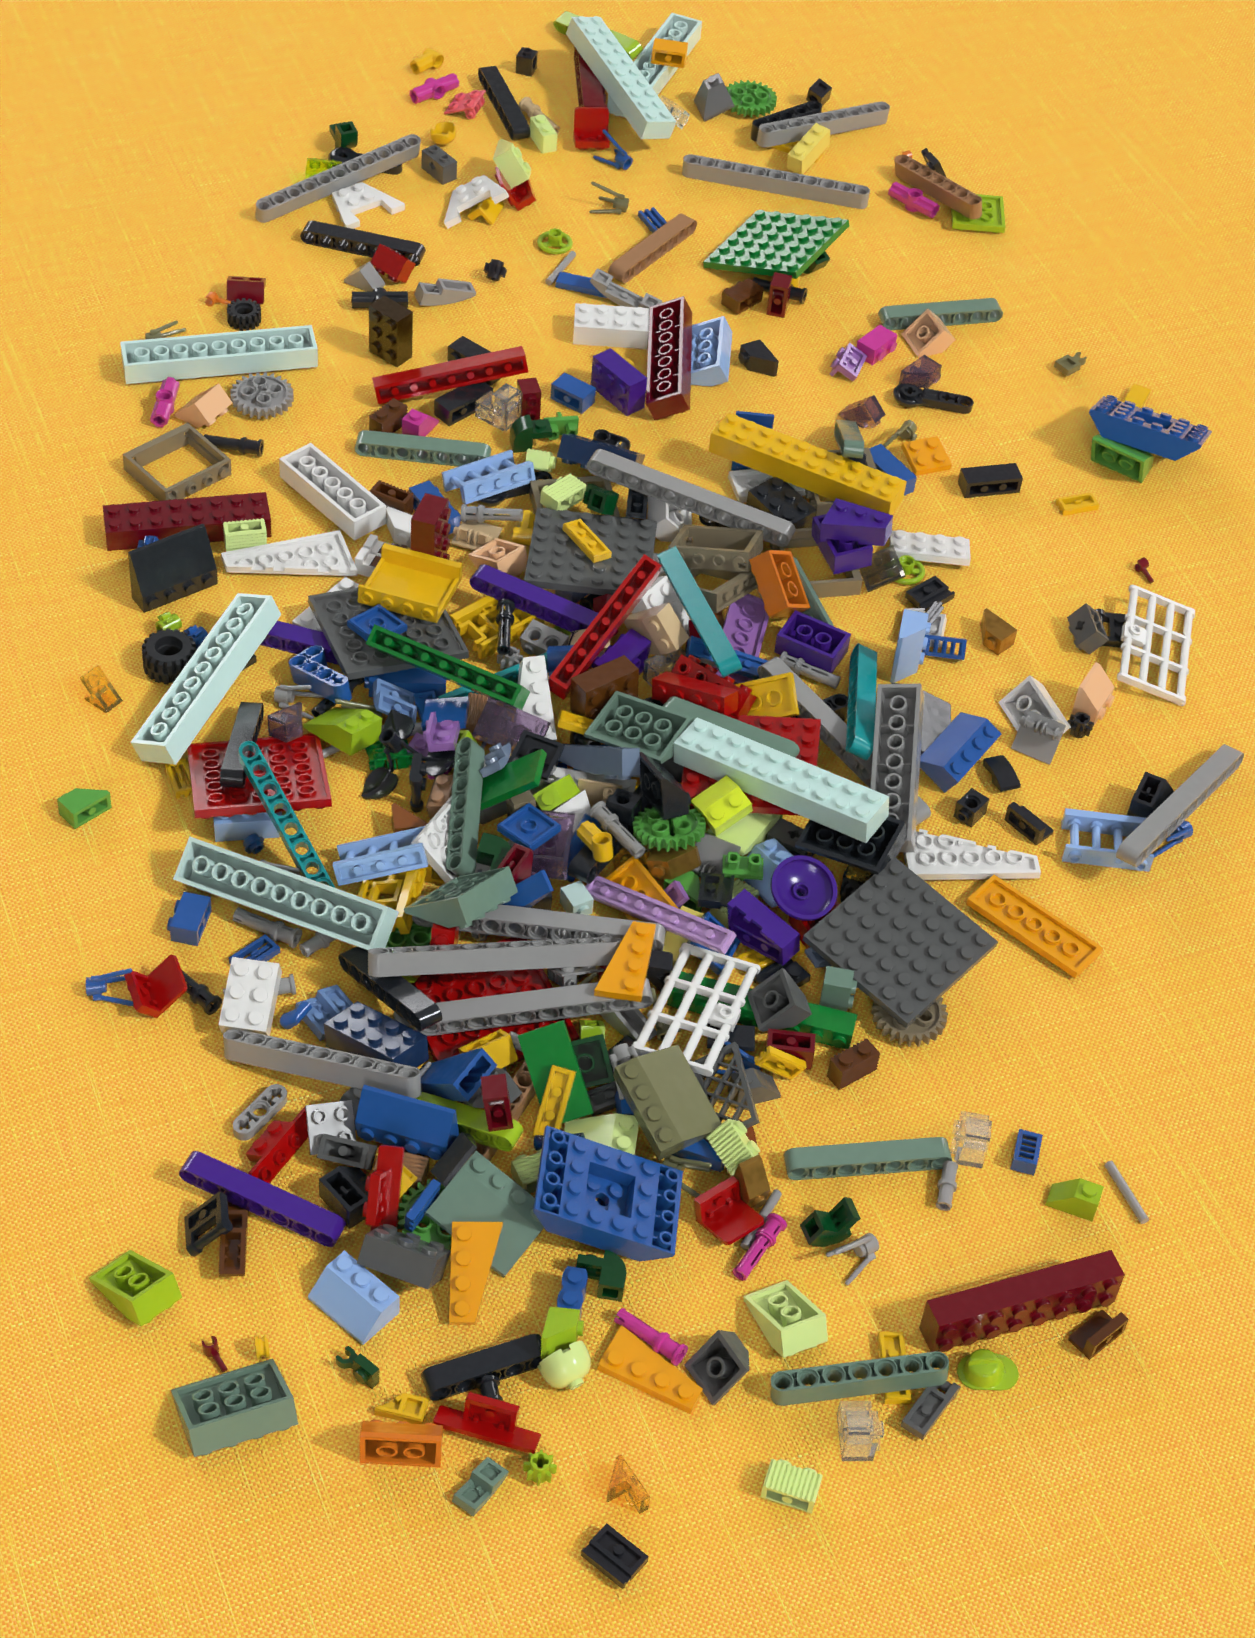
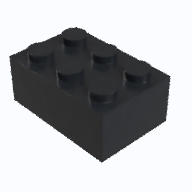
M772 477L748 491L746 505L764 512H770L779 518L791 522L795 529L812 528V519L816 516L817 510L782 479Z

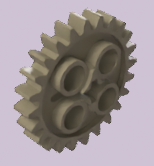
M940 997L912 1024L905 1028L873 1001L872 1021L877 1022L876 1029H883L882 1036L890 1035L889 1041H893L896 1038L898 1039V1045L906 1041L908 1047L911 1046L912 1042H915L920 1047L921 1041L928 1045L930 1038L936 1041L937 1036L942 1035L943 1028L946 1027L948 1012H945L947 1005L942 1004L943 998Z

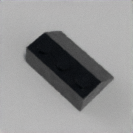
M640 752L639 776L642 795L664 820L688 815L689 805H691L690 794L682 788V785L662 765L643 752Z

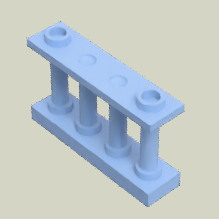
M512 450L441 472L444 491L447 492L460 488L464 504H469L536 480L533 462L526 461L516 465Z
M1065 808L1061 829L1070 830V844L1065 845L1062 862L1149 872L1154 854H1150L1138 867H1134L1116 858L1117 850L1123 842L1122 836L1128 837L1146 818ZM1079 831L1092 832V847L1079 845ZM1101 834L1113 835L1114 849L1101 848Z
M425 826L337 845L340 861L333 862V869L338 886L428 867L423 843L413 845L411 843Z

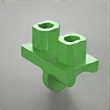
M556 412V417L543 418L549 419L552 429V437L549 440H556L562 434H578V415L562 416L561 412Z
M728 852L727 855L722 857V874H724V877L731 878V875H735L734 878H739L743 882L744 879L763 880V858H761L760 854L752 853L749 857L740 856L737 852Z

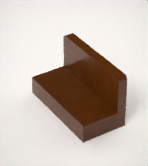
M1100 1310L1069 1335L1068 1340L1090 1360L1124 1333L1129 1319L1122 1312L1115 1318H1111L1104 1310Z

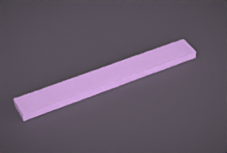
M597 876L590 884L585 886L593 899L645 922L661 924L669 932L724 955L737 936L729 929L600 876Z

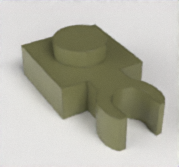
M1081 352L1075 353L1073 357L1066 355L1056 360L1054 367L1066 376H1069L1080 370V367L1086 363L1087 357L1080 358Z

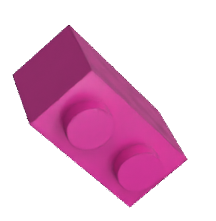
M879 325L857 341L856 348L867 355L865 361L873 366L896 349L897 334Z

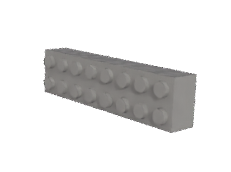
M921 683L878 684L870 789L889 796V817L906 822L907 839L900 852H915L924 693Z

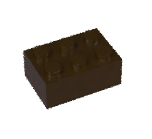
M384 295L369 305V351L395 367H399L412 358L413 311Z

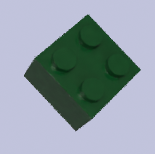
M603 1034L571 1041L586 1088L615 1081Z

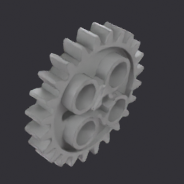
M257 372L256 376L250 373L249 378L242 376V381L236 380V384H233L230 390L233 408L237 407V412L242 411L243 415L250 414V418L254 415L257 416V419H260L261 416L268 419V415L275 418L276 413L283 415L282 410L288 411V407H292V402H294L291 383L287 384V379L281 380V376L275 378L274 373L270 376H267V372H264L263 375Z

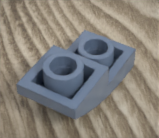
M510 742L503 746L501 743H497L489 748L490 753L485 755L484 758L486 766L480 769L483 778L501 770L507 764L511 754Z

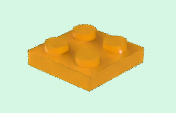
M938 436L902 443L901 448L915 476L951 469L952 463Z

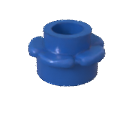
M256 833L249 835L243 842L245 851L248 854L259 853L264 847V838L259 837Z

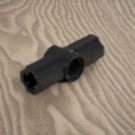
M378 287L373 289L372 292H352V308H369L370 304L384 295L408 308V291H386V289Z

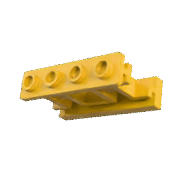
M488 595L450 615L460 636L468 633L475 639L473 650L475 652L478 651V657L481 660L487 656H492L497 651L498 628L490 620L498 614L496 607L499 600ZM515 608L510 644L520 639V636L533 619L543 624L544 620ZM517 616H520L523 620L520 621ZM477 620H478V624L481 626V627H479V628H477V627L473 624V623H475ZM488 633L491 638L488 639L485 634Z
M425 867L364 880L359 885L358 896L398 911L399 913L391 932H395V929L398 928L400 934H409L413 920L412 915L404 912V908L414 903L420 897L427 869ZM395 893L393 898L379 899L381 894Z

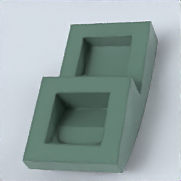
M487 1457L472 1471L470 1479L453 1495L452 1502L474 1517L508 1476L509 1471Z

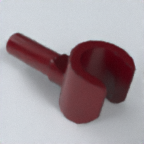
M1143 557L1137 561L1138 564L1135 565V571L1142 572L1151 584L1154 580L1147 570L1149 561Z
M211 1336L213 1345L207 1346L202 1341L204 1355L212 1357L222 1373H224L228 1368L220 1357L217 1338Z

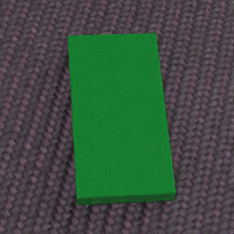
M543 749L537 750L507 763L501 770L483 778L480 811L538 787L547 753Z
M562 1020L517 1035L539 1104L541 1105L551 1067L556 1065L576 1071L562 1124L594 1113L565 1021Z

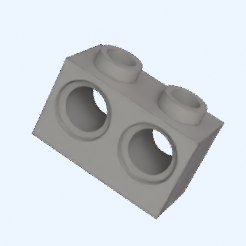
M534 619L520 636L523 651L529 655L534 654L536 656L546 653L548 646H565L569 641L568 635Z

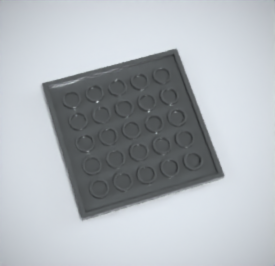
M537 508L524 581L542 589L595 595H613L644 554L653 559L657 521L598 515L588 512L580 513L569 510ZM581 519L612 552L611 558L593 563L562 530L563 524Z
M358 587L308 596V604L344 676L348 680L417 668L374 650L366 644L365 639L347 627V620L373 607L358 603ZM446 609L437 623L389 611L407 624V631L400 635L459 660L469 658V651Z
M896 857L889 861L887 866L878 875L874 874L803 936V941L833 967L853 970V980L857 981V987L905 1028L912 1024L997 947L998 944L996 939Z

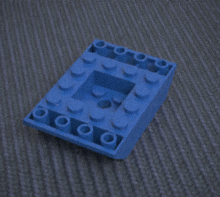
M1112 395L1103 396L1089 411L1101 437L1174 461L1199 450L1212 433L1205 425L1197 424L1195 426L1190 424L1189 420L1183 418L1177 420L1168 413L1161 412V414H1158L1149 407H1136L1135 403L1131 401H1118V398Z
M546 1126L533 1212L547 1232L602 1250H609L639 1262L670 1258L675 1255L683 1171ZM596 1198L602 1199L605 1206L599 1205Z

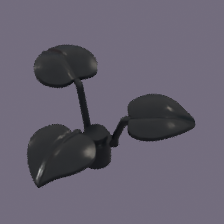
M393 709L390 710L383 731L379 736L380 742L385 746L384 753L388 760L389 770L386 767H379L369 774L361 794L363 798L380 799L389 795L396 788L399 778L393 773L394 767L390 753H399L403 747L411 753H419L403 741L411 736L415 727L414 721L408 715ZM455 750L428 751L427 757L422 755L423 761H426V774L435 777L445 773L455 762Z

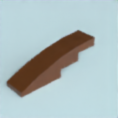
M228 1202V1215L233 1229L226 1235H220L219 1277L245 1276L249 1211Z

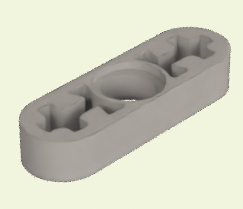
M273 1084L267 1087L233 1121V1134L235 1138L241 1141L251 1139L286 1105L287 1090L284 1086ZM259 1108L267 1111L263 1116H257L253 1112Z

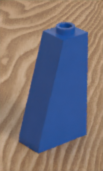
M419 668L368 676L364 680V688H369V697H373V682L377 678L412 693L434 690L437 698L446 694L445 679Z
M483 1048L432 1062L426 1073L421 1077V1092L452 1101H469L481 1086V1077L489 1076L497 1064Z

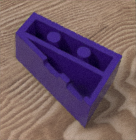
M836 498L821 523L820 542H826V539L839 540V543L859 541L858 544L885 546L892 534L893 515Z
M745 888L727 903L728 928L737 935L736 938L743 945L756 950L781 965H784L800 951V933Z

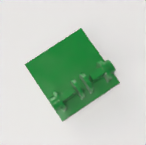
M380 741L365 748L370 760V771L379 767H385L384 760H386V768L389 770L388 760L384 753L385 746ZM403 747L399 753H390L394 770H396V759L398 769L411 766L413 753L407 752L406 748Z

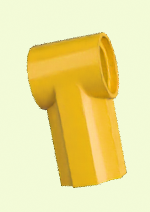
M430 47L426 48L422 56L410 62V68L416 75L431 67L440 68L444 62V56Z
M524 510L522 522L517 521V526H514L513 543L530 546L536 516L530 510Z
M589 821L581 823L577 829V836L593 852L594 860L598 862L610 861L613 858L611 834L602 832L594 823Z

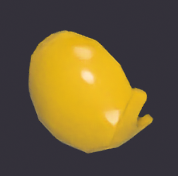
M445 121L436 123L435 129H430L432 141L440 145L451 143L456 138L455 123Z

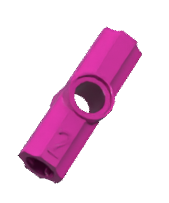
M454 73L439 79L431 77L423 85L409 90V96L415 104L432 97L440 99L444 96L445 92L459 87V80Z
M894 182L889 189L888 195L904 203L905 208L910 212L919 211L930 218H934L939 211L940 206L924 197L920 189H909L898 182Z
M167 377V379L163 380L160 390L156 393V402L150 418L151 423L156 427L163 428L164 425H167L170 415L174 412V403L180 385L172 377Z

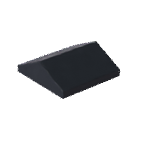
M523 730L507 763L543 749L547 755L541 779L548 781L557 768L565 744Z
M707 1023V1027L720 1030V1028ZM736 1025L734 1031L729 1032L730 1037L728 1041L730 1043L736 1042L743 1051H755V1026ZM706 1036L707 1049L712 1048L715 1041L714 1038Z
M461 1132L432 1168L431 1173L445 1187L476 1150L477 1145L474 1138L470 1134Z

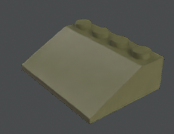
M679 1045L637 1056L615 1067L613 1077L658 1161L705 1139L706 1136L722 1124Z

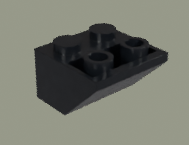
M1145 772L1131 800L1127 816L1147 818L1174 792L1167 780Z
M338 1166L319 1179V1197L335 1214L341 1216L345 1220L346 1226L351 1229L366 1219V1217H363V1206L365 1202H368V1192L365 1191L367 1175L358 1167Z

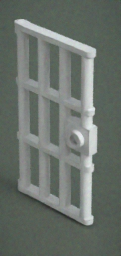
M1130 585L1128 589L1130 592L1128 611L1125 614L1126 622L1122 626L1121 641L1124 642L1121 644L1122 657L1117 680L1179 706H1184L1186 704L1185 687L1186 677L1189 674L1188 659L1190 645H1192L1191 631L1192 621L1195 618V609L1136 585ZM1138 596L1148 600L1146 620L1135 615ZM1156 604L1166 607L1164 627L1154 623ZM1174 611L1185 615L1183 635L1172 631ZM1153 632L1163 636L1161 657L1150 653ZM1171 639L1182 643L1180 664L1169 661ZM1130 654L1141 658L1139 679L1128 675ZM1149 662L1160 666L1158 686L1147 682ZM1168 669L1178 673L1176 694L1166 690Z
M682 943L679 949L680 954L669 976L665 977V984L653 1009L649 1010L647 1014L648 1019L637 1041H634L632 1046H634L639 1056L657 1051L644 1047L657 1021L670 1025L658 1050L671 1047L679 1028L691 1031L693 1033L683 1054L694 1073L711 1077L714 1072L713 1066L724 1042H727L730 1037L729 1032L734 1031L740 1018V1008L745 1005V997L755 975L759 974L761 967L757 964L693 946L692 944ZM689 955L703 958L691 982L678 979ZM712 961L724 965L714 989L700 985ZM733 968L746 971L736 996L723 992ZM673 987L687 991L675 1016L661 1013ZM696 994L709 997L697 1023L684 1020ZM718 1000H719V1001H722V1002H725V1003H728V1004H732V1005H731V1006H728V1005L721 1004V1003H717V1002H718ZM707 1023L720 1028V1030L707 1027ZM702 1035L715 1039L704 1065L690 1061Z

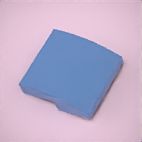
M377 678L373 682V702L376 711L388 715L390 710L393 709L408 715L416 723L417 706L414 705L413 694L415 693Z
M338 985L323 988L317 991L316 997L305 1000L312 1006V1009L302 1020L321 1041L325 1039L324 1023L353 1003ZM302 1001L296 1003L295 1009Z

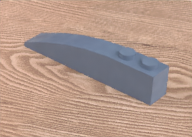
M565 744L559 760L580 771L604 775V779L631 780L632 775H640V748Z

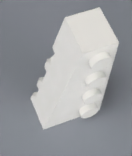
M545 656L523 657L519 664L518 684L528 689L530 694L522 711L515 709L511 750L515 748L523 730L554 741L557 740Z

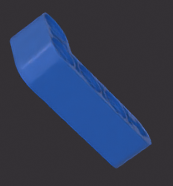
M311 646L289 660L293 682L296 684L311 685L310 691L334 703L335 699L347 701L352 699L348 678L328 668L322 646Z

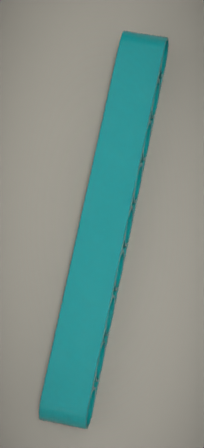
M671 547L657 554L665 574L722 677L724 678L743 669L736 652L677 547Z
M857 643L850 656L846 752L866 761L872 754L874 745L877 652Z
M253 741L243 742L239 747V762L296 867L300 868L301 871L299 873L303 877L335 888L260 748ZM246 751H252L255 755L253 757L248 758L245 757L243 753ZM257 770H262L265 772V775L257 777L253 773ZM272 789L276 794L267 796L264 794V791ZM284 809L286 814L278 816L275 814V810ZM294 828L297 833L295 835H288L285 830ZM303 847L308 852L300 855L296 852V849ZM315 867L318 872L316 874H309L306 869Z

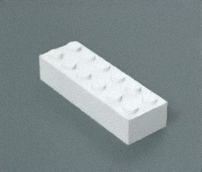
M312 443L279 458L280 478L354 541L386 524V505Z

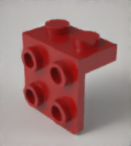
M576 107L574 109L573 142L575 148L580 150H587L588 148L604 150L605 148H610V140L602 132L603 130L608 132L609 109L607 107Z
M495 167V178L499 185L507 191L509 195L507 200L511 206L514 205L519 211L536 201L530 179L511 189L499 168Z
M172 954L148 976L133 970L131 973L124 975L135 1010L154 1018H158L187 991V984L177 956Z
M734 1176L694 1199L696 1222L724 1245L733 1244L764 1224V1218L741 1200L739 1180Z

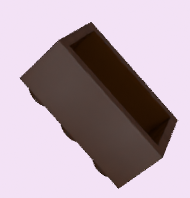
M623 655L572 677L570 711L573 714L595 720L616 691L638 698L639 668Z

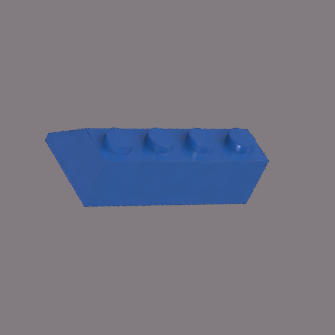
M960 712L921 754L920 768L945 793L966 775L1000 737L1001 733L987 718Z
M368 1085L363 1086L355 1119L358 1137L366 1141L403 1147L409 1153H418L428 1156L433 1160H439L459 1136L456 1110Z

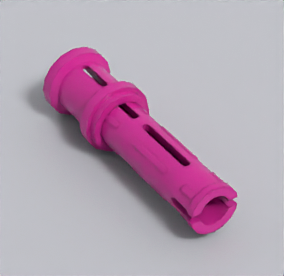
M769 1213L764 1226L756 1231V1239L732 1271L737 1279L746 1281L765 1251L775 1245L777 1242L776 1237L787 1227L786 1221L781 1216Z
M621 1308L616 1315L619 1318L615 1317L614 1322L624 1326L631 1333L651 1345L653 1351L658 1354L661 1353L670 1359L671 1364L677 1366L684 1359L688 1350L687 1345H680L671 1339L670 1334L667 1332H658L626 1311L625 1308Z

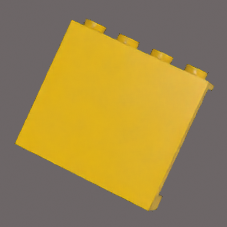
M384 543L381 559L366 584L358 585V603L373 607L380 604L388 611L437 623L462 580L463 563Z

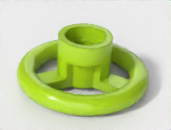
M554 228L542 233L537 239V245L546 253L563 254L572 248L573 241L568 234ZM548 237V241L542 243L543 239ZM562 238L567 241V244L562 243ZM553 246L559 247L560 249H552L548 247Z
M909 555L892 558L885 566L887 576L892 581L902 585L916 584L925 576L923 564ZM895 563L899 567V572L896 575L891 570L892 565ZM905 575H918L912 579H903Z

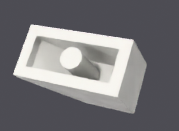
M388 506L386 508V525L393 541L411 548V518L413 515Z

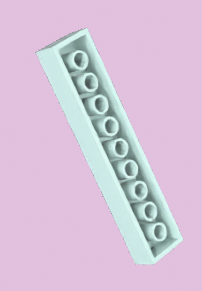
M671 13L635 59L634 64L657 95L671 79L678 67L651 64L655 38L687 42L688 56L701 39L702 21ZM608 94L607 108L609 113L625 117Z
M598 16L572 17L566 32L567 37L640 139H670L677 121L604 23L603 19Z
M312 325L120 342L126 384L163 381L167 377H172L175 380L195 379L200 377L318 367V348Z
M237 593L130 742L141 761L177 764L281 616L272 596Z
M698 717L673 743L675 763L717 781L727 775L743 792L864 843H867L889 815V796Z
M190 836L173 880L365 950L386 947L399 913L382 904Z

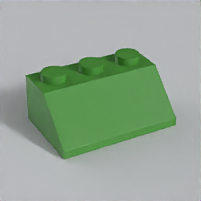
M1100 434L1092 438L1091 461L1140 483L1144 481L1153 467L1154 455L1149 452L1103 438Z

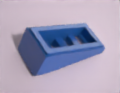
M925 635L928 638L926 650H922L925 655L958 660L965 659L967 639ZM930 639L934 640L933 651H929ZM939 640L942 641L941 652H937ZM947 642H951L950 653H946ZM956 643H959L958 654H954Z
M1019 1129L1010 1167L1011 1170L1034 1176L1040 1153L1042 1134ZM1021 1143L1035 1146V1148H1034V1147H1030V1146H1026V1145H1022Z

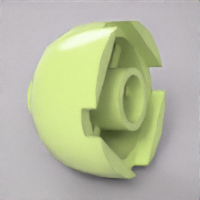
M583 1341L569 1344L570 1349L568 1348L563 1351L559 1349L539 1363L537 1367L542 1377L552 1387H569L570 1390H574L584 1384L583 1378L589 1373L591 1358Z

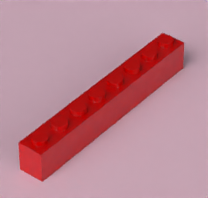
M522 346L377 376L373 377L372 380L378 404L389 402L392 398L401 400L528 373L529 371L524 349Z
M645 554L642 556L550 675L548 683L551 692L563 700L571 691V678L587 671L658 578L662 565Z

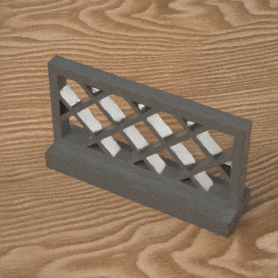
M733 1042L721 1049L713 1066L714 1072L711 1077L698 1073L694 1074L712 1107H714L717 1100L724 1102L720 1112H716L720 1121L727 1119L739 1121L743 1110L750 1111L751 1118L742 1122L747 1129L760 1122L739 1046L736 1042ZM733 1052L734 1057L730 1064L722 1062L727 1054ZM708 1055L693 1062L704 1065ZM720 1066L727 1068L722 1079L714 1077ZM733 1071L739 1072L735 1084L728 1081ZM712 1081L719 1083L714 1093H710L707 1090ZM725 1085L732 1087L727 1098L720 1096ZM738 1090L745 1093L740 1103L733 1101ZM730 1105L738 1107L732 1118L725 1116Z

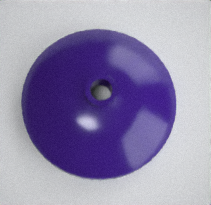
M797 855L786 858L775 868L772 874L770 888L773 899L778 907L792 918L803 921L819 919L825 916L836 902L837 884L832 872L826 865L813 857ZM796 891L800 892L802 896L797 895Z

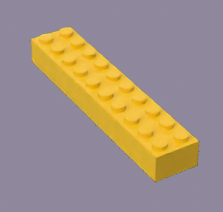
M727 413L711 432L708 452L772 477H778L785 482L831 500L841 499L890 515L894 513L903 501L907 481L829 452L826 449L816 447L808 442L777 432L771 428L764 427L753 421L738 417L735 414Z

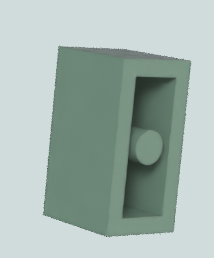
M826 966L819 1005L846 1012L847 1009H852L857 981L853 980L854 971Z

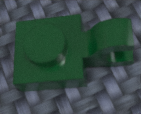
M347 1346L345 1354L349 1358L342 1359L337 1355V1366L342 1369H353V1375L356 1380L361 1384H367L373 1389L379 1383L380 1369L361 1353L357 1355L353 1348Z

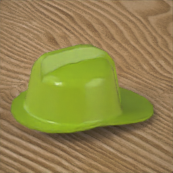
M988 1349L975 1350L961 1359L957 1368L959 1380L966 1387L973 1390H1009L1015 1386L1019 1377L1017 1366L1010 1358Z

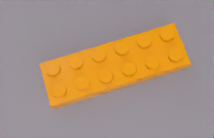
M996 875L990 877L967 898L966 905L1074 978L1078 977L1102 953V946Z

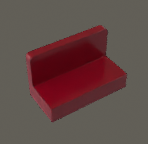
M228 276L226 300L236 302V299L241 301L242 298H245L247 301L252 299V302L255 300L257 304H264L266 278Z

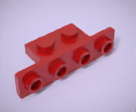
M305 1107L292 1122L274 1120L267 1126L264 1133L254 1141L252 1147L246 1152V1156L249 1161L257 1163L248 1174L270 1184L308 1138Z
M380 1145L377 1170L366 1179L365 1191L368 1192V1202L364 1203L363 1217H366L365 1225H371V1231L383 1224H389L397 1228L405 1150L403 1147Z
M469 1392L466 1397L464 1411L441 1405L433 1419L434 1424L443 1425L445 1430L532 1454L535 1453L541 1439L540 1433L516 1426L520 1406Z

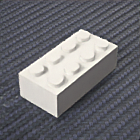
M575 303L573 344L647 349L649 308Z

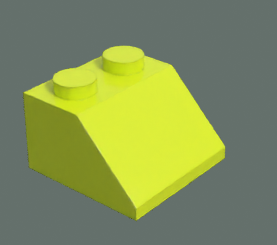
M727 775L691 800L692 805L697 809L698 813L702 814V817H705V822L716 836L753 811L750 800L741 788Z

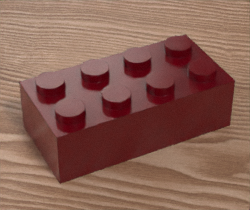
M427 493L424 494L411 518V550L450 559V555L447 554L450 545L448 534L451 524L448 523L451 514L449 499Z

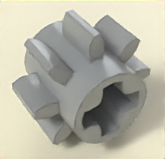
M510 646L509 654L497 655V663L500 664V669L503 670L519 664L523 659V655H520V650Z

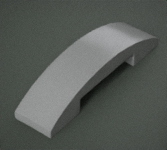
M598 268L590 279V282L600 293L620 306L643 307L650 310L651 306L663 302L648 293L643 298L613 283L612 279L614 276Z

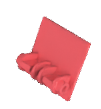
M473 90L465 94L458 93L448 105L444 114L464 111L468 119H474L485 103L483 95L486 90Z

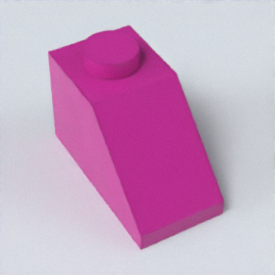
M411 409L402 419V434L426 437L439 423V420Z

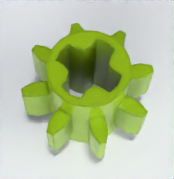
M170 611L159 615V621L155 624L157 631L182 628L179 616L175 613L171 615Z
M543 1450L535 1454L529 1453V1462L523 1463V1470L527 1471L526 1480H532L537 1483V1486L546 1481L550 1483L552 1479L551 1474H555L557 1470V1465L552 1464L554 1455L548 1456Z

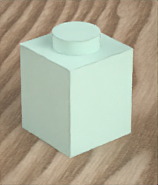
M582 881L561 887L560 904L566 912L585 915L592 914L594 899Z

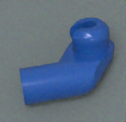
M303 1000L296 1009L286 1012L281 1016L280 1025L284 1029L293 1028L307 1015L312 1006Z

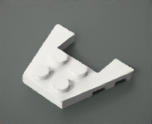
M485 175L477 176L465 185H459L452 191L444 224L448 229L462 222L460 212L489 197H492L495 204L509 197L507 191Z
M363 182L332 192V200L336 210L340 214L344 227L354 229L360 227V220L355 215L378 206H383L391 215L405 210V203Z

